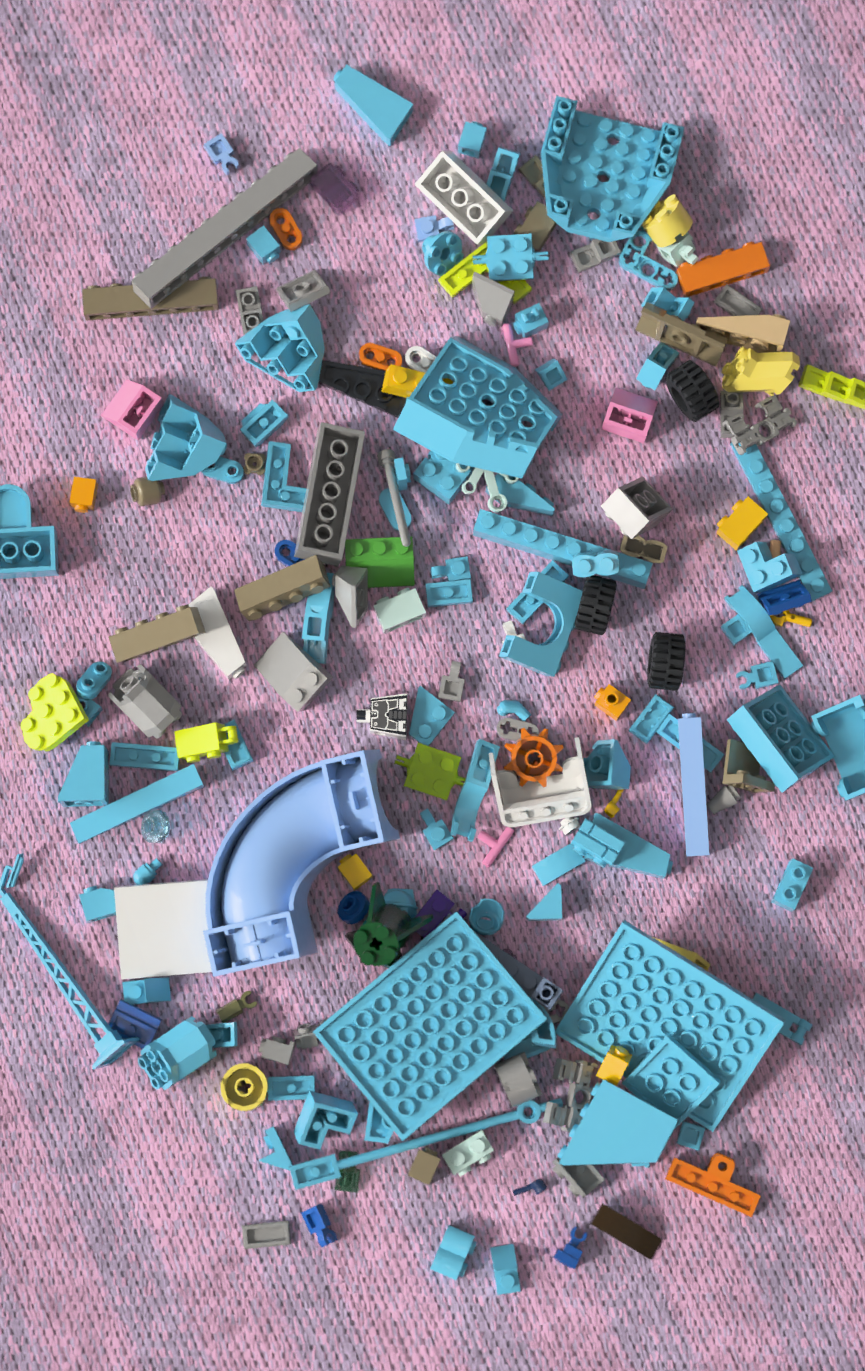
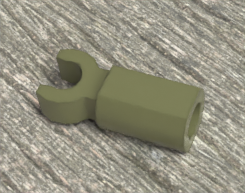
M251 991L244 992L240 1000L234 999L216 1010L222 1023H226L242 1014L245 1008L252 1009L258 1004L256 1001L251 1004L246 1003V997L252 994Z

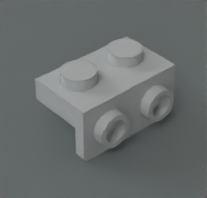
M559 1157L552 1161L555 1164V1167L552 1169L560 1179L565 1177L571 1183L568 1188L576 1197L581 1195L582 1198H585L605 1180L593 1165L563 1166L559 1163L561 1160Z

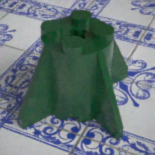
M376 882L372 886L367 919L358 930L348 932L345 937L361 958L363 964L389 968L403 957L401 949L408 941L411 933L431 922L434 918L433 914L410 918L404 909L402 911L395 904L385 903L380 884Z

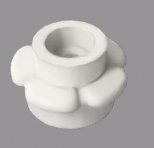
M568 817L560 822L562 826L559 830L563 831L565 836L571 834V830L574 829L576 831L581 827L578 822L579 818Z

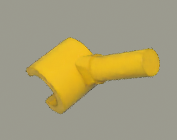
M624 789L617 790L614 798L605 807L604 811L610 818H613L620 810L616 803Z

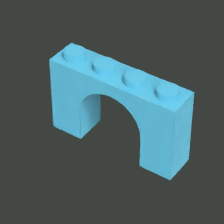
M530 572L522 593L540 600L549 606L555 621L553 632L545 642L538 645L515 635H506L499 657L539 674L554 677L561 667L560 660L562 654L568 648L570 632L575 628V620L583 591L541 572Z

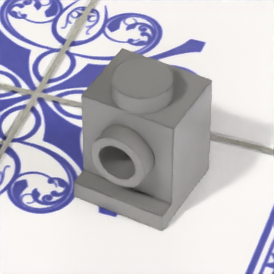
M273 1036L272 1040L262 1038L259 1052H262V1058L289 1065L296 1043L290 1041L289 1045H286L285 1039Z

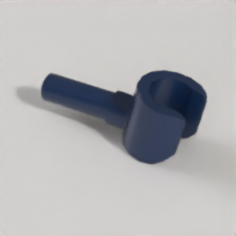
M537 1179L527 1186L513 1190V1194L516 1196L533 1189L536 1195H538L547 1186L542 1179Z

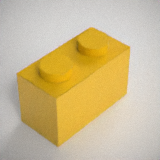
M749 496L744 501L739 499L732 507L734 512L729 517L725 515L717 524L719 528L716 533L736 551L768 515Z

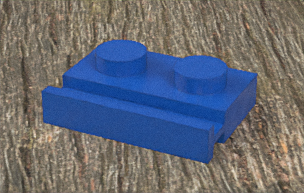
M800 580L757 594L759 603L762 604V607L769 616L778 615L785 610L802 607L804 604L812 602L810 593L800 583Z
M121 999L108 1024L112 1030H117L122 1039L138 1037L140 1040L134 1045L143 1049L153 1041L163 1019Z

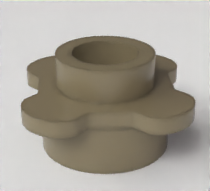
M246 453L244 456V473L247 475L250 473H257L259 476L265 473L264 462L266 461V456L264 454Z

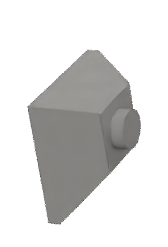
M474 272L472 291L481 317L490 326L495 327L499 325L502 327L513 306L515 291Z
M341 566L333 574L332 586L335 587V595L351 627L356 628L368 610V568Z

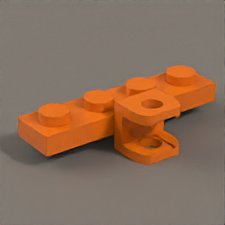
M718 1152L712 1156L706 1170L674 1157L665 1177L668 1181L752 1217L761 1197L760 1194L730 1181L735 1163L732 1158ZM720 1162H725L726 1167L720 1169L718 1168V1164Z

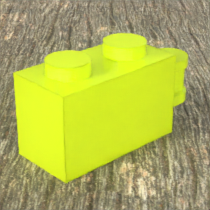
M216 722L174 731L178 758L187 760V763L199 762L200 757L205 756L209 759L221 757V753L229 752L228 745L239 742L236 726L225 727L224 724Z

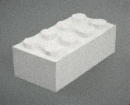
M442 151L415 183L477 245L484 244L487 241V236H493L514 211L452 151Z

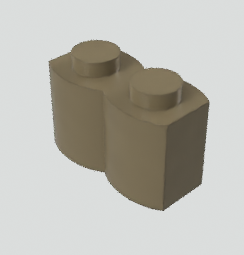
M623 535L620 551L631 557L642 556L645 560L652 563H663L668 546L658 540H645L641 536L631 539Z

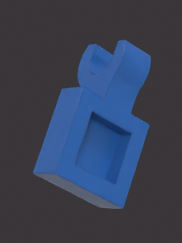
M322 1203L301 1212L310 1234L316 1233L321 1247L337 1241L335 1232L327 1227L332 1224Z

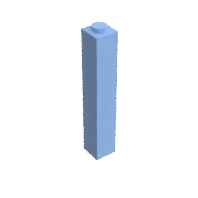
M696 713L682 714V718H678L686 856L709 855L701 717H696Z

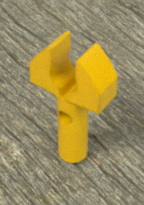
M789 610L783 611L782 614L785 616L780 618L770 615L774 625L780 627L785 622H792L806 627L812 625L811 618L790 613Z

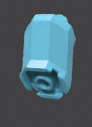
M191 1016L141 1050L138 1064L146 1071L155 1089L163 1088L167 1090L217 1056L216 1050L212 1051L215 1039L205 1023L201 1021L196 1023L194 1022L196 1018Z

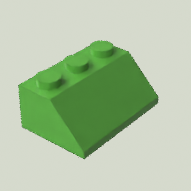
M413 536L410 537L411 544L408 547L402 545L400 537L346 539V566L368 568V588L415 586Z

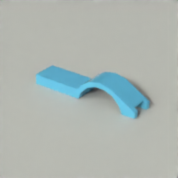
M741 585L738 588L740 591L731 597L727 595L724 600L745 621L753 633L757 644L769 660L773 661L775 668L785 680L803 667V664L776 630L774 623L762 605Z
M481 739L476 741L466 780L454 808L451 835L459 834L467 837V841H474L477 830L475 828L476 816L491 781L489 753H493L496 763L500 746Z

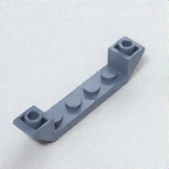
M448 914L444 921H446L452 915ZM473 931L529 997L551 1010L563 993V990Z

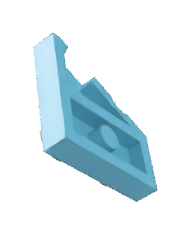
M420 686L417 692L409 735L419 743L429 746L455 712Z

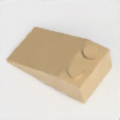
M773 314V316L698 317L696 325L707 332L709 329L728 338L726 344L745 347L746 349L751 348L759 353L781 352L790 324V320H786L784 316L779 314Z

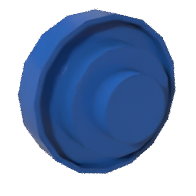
M353 891L345 895L338 906L337 914L339 918L346 924L351 925L361 921L369 910L370 902L368 897L360 891Z

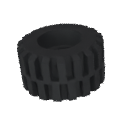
M688 360L665 376L667 388L674 402L690 420L697 422L719 408L718 394L711 380L695 362Z
M596 575L586 577L575 620V628L577 630L603 635L606 632L617 588L616 580Z
M655 632L652 636L647 668L649 688L678 691L682 683L685 664L686 642L683 634Z

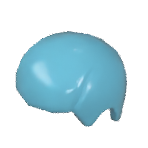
M484 898L476 906L472 907L469 923L478 934L493 935L503 926L504 910L502 905L496 900ZM487 917V918H489L490 920H485V919H481V918Z

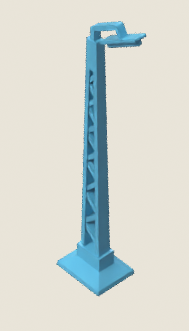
M17 854L14 866L7 865L4 868L0 880V894L2 896L0 899L95 1041L94 1047L100 1056L93 1064V1070L107 1067L140 1039L138 1037L122 1039L117 1030H112L10 893H6L3 889L10 870L12 871L6 888H12L16 884L24 861V854ZM64 982L69 983V989ZM75 992L81 1000L75 999ZM80 1005L86 1006L85 1013L80 1007ZM92 1015L98 1023H91ZM95 1028H102L106 1035L101 1038Z

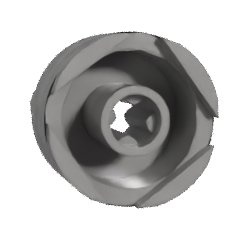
M524 1052L494 1065L512 1108L542 1095L532 1068L527 1066L529 1062Z

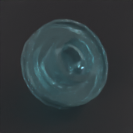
M150 810L145 814L141 823L142 836L149 843L163 842L170 830L169 817L162 810Z

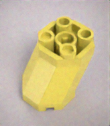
M741 347L731 363L727 362L721 371L724 374L722 388L729 393L766 392L770 396H774V393L779 395L792 382L794 376L791 373L793 369L796 371L799 369L800 357L794 352L757 353L751 348Z

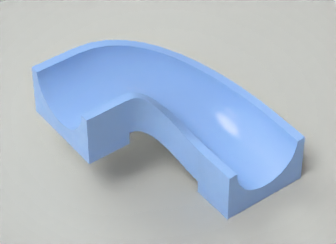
M380 749L362 750L321 760L318 763L308 765L287 775L261 793L233 823L215 855L206 890L208 930H204L203 933L213 977L318 953L307 904L309 889L317 875L333 860L351 850L400 839L399 831L389 823L379 797L377 764L382 758Z

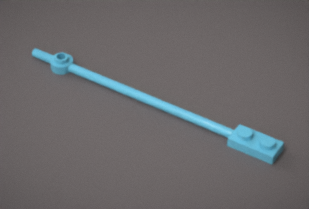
M561 1098L547 1101L557 1103L558 1107H563ZM530 1100L518 1105L517 1110L341 1160H336L335 1154L289 1166L294 1188L297 1190L340 1178L339 1170L518 1119L527 1124L534 1123L539 1119L540 1114L545 1112L547 1102L537 1104L535 1101ZM526 1107H530L532 1109V1114L530 1116H526L524 1114V1109Z

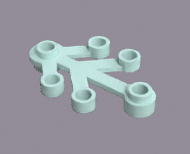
M456 463V469L461 473H464L470 469V466H467L466 469L460 468V464ZM475 468L470 478L462 484V491L468 495L475 492L476 484L484 472L490 495L488 507L493 512H501L507 506V499L503 494L499 493L494 473ZM500 474L504 476L505 481L509 484H513L519 479L515 477V480H510L508 475ZM467 483L473 486L472 491L466 489ZM493 500H498L500 502V506L498 508L494 507Z

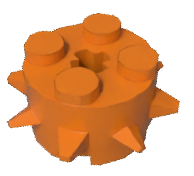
M521 728V738L515 744L506 743L504 746L511 752V761L504 766V769L516 771L517 775L520 776L519 786L523 787L528 781H538L544 788L547 786V777L553 771H563V768L557 763L556 755L564 747L563 745H553L548 739V729L546 728L540 734H529L525 728ZM537 752V756L540 757L539 761L529 762L530 758L528 755Z

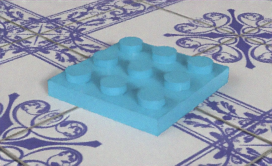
M668 1033L625 1077L622 1084L638 1099L677 1119L679 1122L675 1127L676 1129L720 1084L721 1080Z

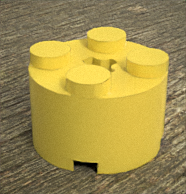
M671 195L662 201H658L641 226L658 247H666L676 242L675 237L680 233L684 236L691 228L693 220L675 195Z
M247 1063L232 1066L223 1076L220 1086L221 1094L225 1102L232 1108L245 1112L252 1111L260 1107L268 1096V1080L265 1074L256 1066ZM243 1081L246 1084H251L247 1094L239 1091Z

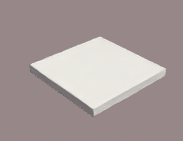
M207 879L114 887L121 979L212 972L203 933L204 930H208L206 918Z

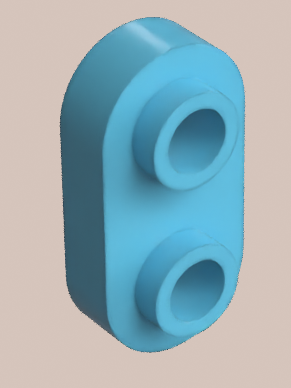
M220 456L213 468L207 467L201 471L206 477L229 484L240 482L244 475L243 467L239 462ZM229 469H236V473L230 475L228 473Z
M105 662L93 663L77 681L76 693L78 696L87 700L97 697L111 679V667Z

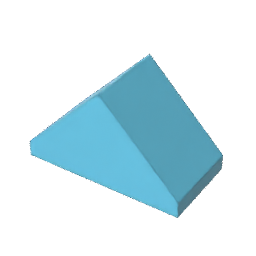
M559 883L526 916L528 921L562 920V890Z

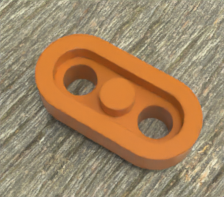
M284 208L273 210L269 217L270 225L281 245L287 250L298 249L302 244V234L290 212ZM279 218H283L285 222L283 224H278L277 220ZM290 236L295 238V241L292 243L287 241Z
M366 343L359 350V359L365 366L386 371L389 367L387 361L392 359L395 361V365L402 367V357L395 350L374 343ZM371 352L375 356L372 359H368L366 354Z

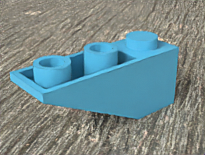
M499 473L496 474L495 480L498 491L507 499L506 507L549 516L554 515V504L548 498H541L537 495V491L529 483L524 484L519 479L515 483L509 484L505 481L504 476ZM508 475L510 480H515V477ZM486 486L485 492L489 494L488 487Z

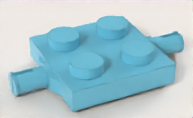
M532 234L487 236L488 248L486 255H473V265L486 264L489 269V279L493 281L534 279L535 261H549L548 251L535 252L532 244Z

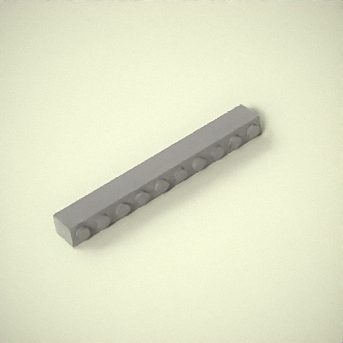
M300 148L295 152L289 153L280 164L271 167L265 176L261 179H256L246 191L238 193L235 199L228 205H223L217 214L204 220L198 229L189 232L179 244L171 246L165 255L155 259L145 271L137 273L132 280L134 292L152 309L269 216L273 210L279 208L318 177L317 164Z

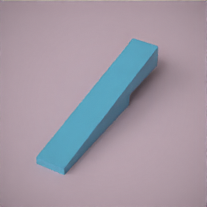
M192 764L70 822V825L80 844L203 788L204 785L195 765Z

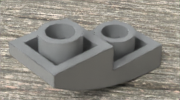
M257 286L235 290L243 334L248 333L264 321Z
M720 391V438H733L735 436L731 433L728 426H723L722 423L740 412L743 413V392L729 393L728 391Z

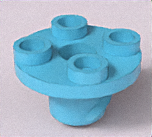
M444 231L436 236L431 235L423 242L422 250L425 254V265L429 271L438 276L444 275L463 260L461 239L453 232Z

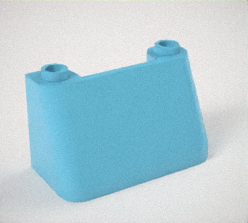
M858 695L811 716L813 720L811 725L814 732L826 738L830 751L835 756L834 760L841 775L837 789L840 796L845 798V801L865 794V695Z

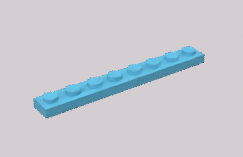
M730 443L761 506L768 513L767 517L785 552L795 554L803 574L798 577L810 593L812 602L831 593L832 589L757 445H752L746 449L747 452L745 454L739 455L734 445Z

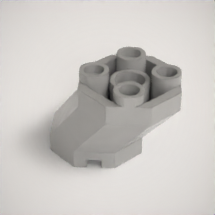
M140 664L137 666L138 670L128 669L114 682L113 688L115 692L114 694L110 692L108 696L148 738L154 736L157 739L165 733L166 728L172 722L179 720L182 715L180 711L181 705Z

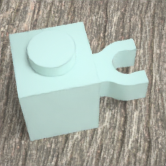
M688 232L684 236L680 233L675 237L676 242L669 246H657L662 257L676 267H679L685 260L692 265L699 260L698 256L693 254L696 248L692 242L693 237Z

